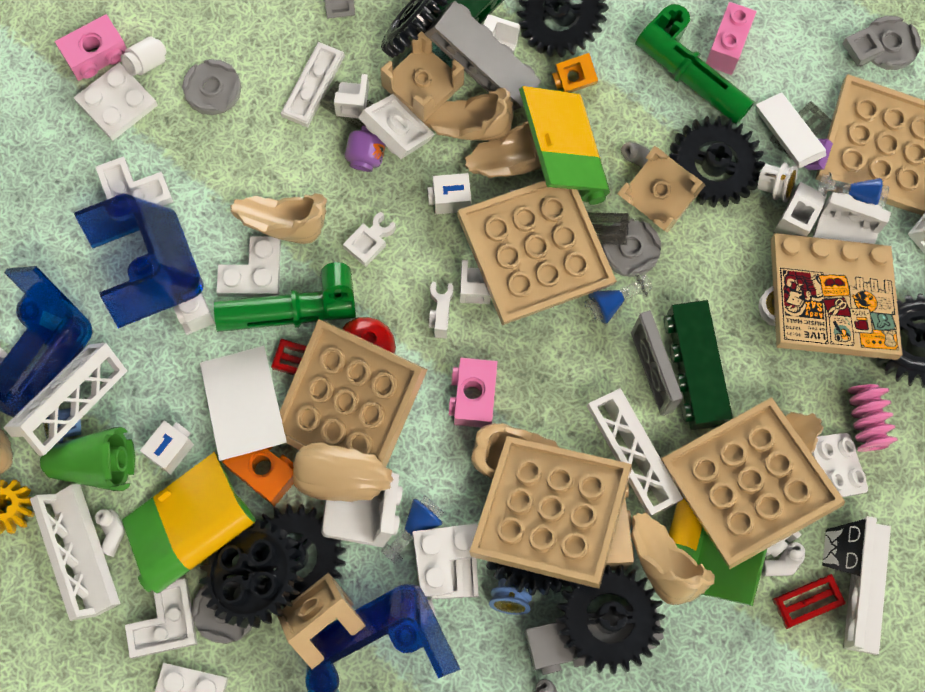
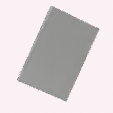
M651 310L640 313L631 331V335L660 415L664 416L673 413L683 397Z

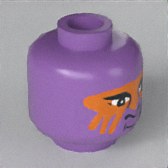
M362 126L361 130L352 131L349 134L345 159L350 162L349 166L353 169L372 172L373 168L381 165L386 145L375 134L371 133L366 126Z

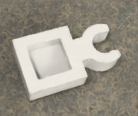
M382 212L375 215L371 228H368L363 223L343 244V248L365 267L386 247V242L382 238L391 236L396 229V223L394 222L390 223L388 227H381L379 225L384 220Z

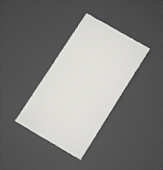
M264 346L200 363L219 461L287 443Z

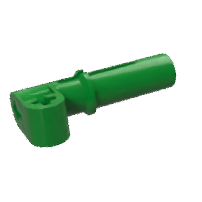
M668 5L642 31L635 45L672 73L677 83L682 81L728 119L732 118V122L737 125L748 113L755 101L701 60L699 52H691L679 42L690 22V14L681 5ZM672 25L669 33L665 31L666 27L669 28Z
M341 262L325 265L320 273L322 291L299 293L296 290H291V294L214 301L217 332L292 324L295 325V328H299L302 323L317 322L318 319L331 321L356 318L351 269L347 264Z

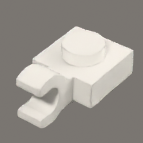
M432 282L430 295L437 303L436 310H430L429 328H434V338L447 339L450 300L453 297V285L448 283V291L445 294H439L436 291V282Z

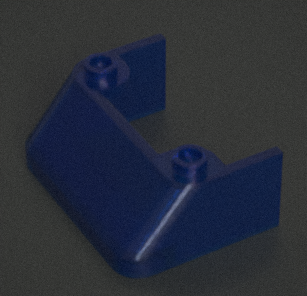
M120 194L74 212L92 249L139 230L143 237L148 254L134 259L129 264L127 273L130 280L99 292L102 301L118 328L191 300L202 292L204 288L203 280L181 223L173 209L129 194Z
M37 266L7 268L4 272L24 293L17 304L16 314L19 321L27 328L0 364V412L13 418L83 350L92 336L90 321Z
M404 584L355 610L366 625L356 635H350L339 620H336L310 639L322 653L324 660L314 669H311L306 664L305 683L308 692H339V675L333 663L387 634L394 647L400 652L412 653L424 647L438 679L461 669L423 590L415 584Z

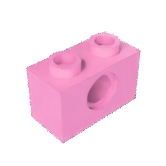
M732 2L728 3L706 61L710 67L730 75L733 74L754 20L755 10Z
M107 14L55 41L63 58L78 81L95 76L100 69L109 64L115 65L121 62V55L127 49ZM98 48L96 51L90 52L92 49Z
M460 358L459 367H453L451 385L457 386V396L450 397L449 416H454V425L482 428L492 424L498 361ZM474 387L481 392V395L476 399H469L465 396L464 391Z

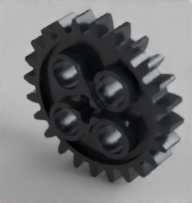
M257 519L254 525L252 524L207 558L210 560L209 565L200 566L201 570L208 572L206 577L199 580V583L208 586L201 595L206 598H212L206 606L216 610L214 616L220 619L225 618V623L233 626L237 623L238 627L244 629L247 628L248 624L251 627L259 628L261 620L264 623L272 624V613L279 617L284 616L281 609L283 604L289 607L293 606L288 597L290 594H300L293 586L294 583L304 580V578L296 575V571L304 568V564L295 561L302 552L292 548L296 541L291 537H287V531L282 528L277 529V525L268 522L266 525L265 522ZM269 548L268 558L262 561L264 551ZM239 554L237 564L232 567L233 558ZM278 567V570L276 572H267L268 570H273ZM233 574L237 575V576H234V577H231V578L226 579V577H227L228 575H233ZM271 580V589L265 594L264 587ZM240 586L241 593L234 600V592Z

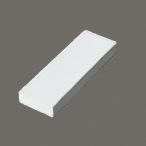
M320 42L317 43L281 112V117L307 128L309 127L345 57L343 51Z
M779 93L756 104L757 113L799 169L826 156L824 146L783 93Z

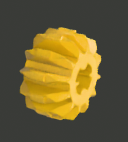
M3 479L0 480V534L5 529L8 533L14 534L17 525L22 528L27 527V522L23 519L25 515L28 517L35 516L33 511L27 509V507L32 506L30 501L32 497H28L31 489L27 486L21 487L20 482L17 480H12L9 484ZM7 501L12 502V505L7 506ZM7 506V512L5 513L2 511V508Z

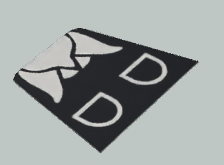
M866 519L826 529L823 566L861 576Z

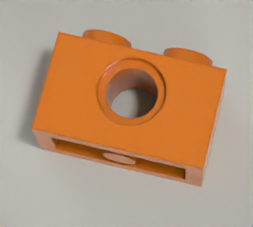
M273 447L222 461L228 470L274 507L294 484L293 462L283 454L278 458L270 451ZM262 461L270 462L271 468L266 474L259 475L255 473L258 463Z

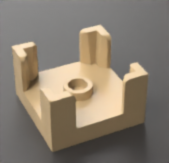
M421 31L418 34V40L413 39L411 41L412 52L393 69V62L389 61L380 71L382 87L390 94H394L422 122H425L464 85V67L455 59L452 61V68L449 67L432 52V41Z
M654 146L646 156L648 161L631 183L626 182L617 194L650 218L661 229L669 232L705 187V184L658 147Z
M329 572L293 600L292 607L286 606L283 608L284 616H277L287 642L311 669L319 665L324 660V656L310 639L336 618L352 636L356 635L366 626L361 617L352 608L354 604L350 597Z

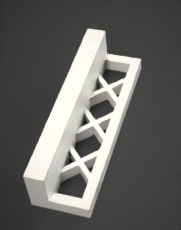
M107 343L89 344L3 428L11 437H24L39 456H44L104 396L127 370ZM105 360L114 369V372L107 379L100 378V367ZM84 381H92L91 395L87 399H79L80 385ZM62 402H71L70 416L66 420H58L59 405ZM41 423H48L49 438L42 444L33 431Z
M621 388L588 403L587 408L616 460L632 464L634 458L643 476L635 474L632 469L628 482L645 512L652 516L680 502L683 499L682 495ZM604 405L612 421L603 418L598 407ZM617 430L628 448L618 445L615 439ZM649 486L659 502L654 507L647 496Z
M71 484L56 494L35 495L30 498L69 620L96 617L119 605L120 601L81 485ZM45 504H51L55 515L54 518L47 513ZM55 534H58L63 539L64 548L57 543ZM66 564L72 568L74 578L67 574ZM76 594L82 598L85 609L79 610L75 598Z
M867 516L863 518L866 519L861 576L851 574L843 649L878 655L891 526L876 524L877 518Z

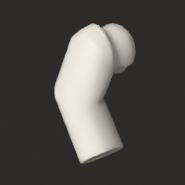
M103 508L95 515L96 523L100 524L105 534L101 548L104 554L114 557L124 536L125 528L119 515L114 510Z
M793 542L789 544L778 560H764L762 575H793L805 559L804 546L798 542Z

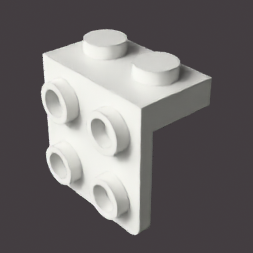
M833 192L823 205L813 237L875 244L878 234L887 225L891 212L884 210L879 205L855 200L849 194Z
M848 433L818 436L816 448L812 455L841 496L848 497L866 493L868 491L866 476L862 470L856 453V446Z
M392 473L391 476L394 480L390 483L391 488L380 491L379 495L375 496L372 500H358L354 502L325 500L321 528L322 535L327 538L383 548L391 536L397 534L400 518L395 516L396 505L400 504L403 488L398 486L399 474Z

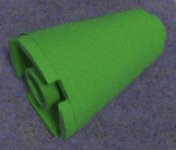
M113 427L54 445L44 456H41L40 467L48 478L111 491H125L131 484L126 483L128 474L134 475L135 471L134 444L132 439H126L124 433L128 431L125 428Z

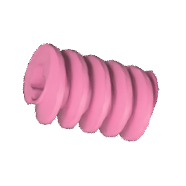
M875 384L858 385L849 388L847 391L850 394H854L850 398L849 403L857 407L852 410L851 415L859 419L854 422L853 427L856 430L862 431L855 436L857 442L865 443L859 446L857 451L882 450L898 441L897 437L887 436V432L895 429V425L885 423V420L892 417L893 413L883 411V408L890 405L891 401L881 399L882 395L889 392V388L879 387V385Z

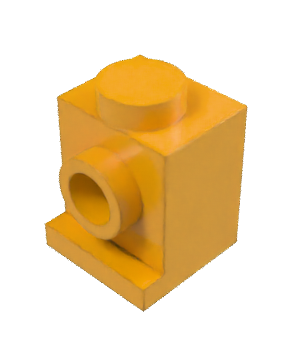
M589 53L557 63L555 65L556 72L552 73L556 90L562 89L563 92L571 93L596 85L598 82ZM576 72L579 77L578 80L570 81L568 73Z

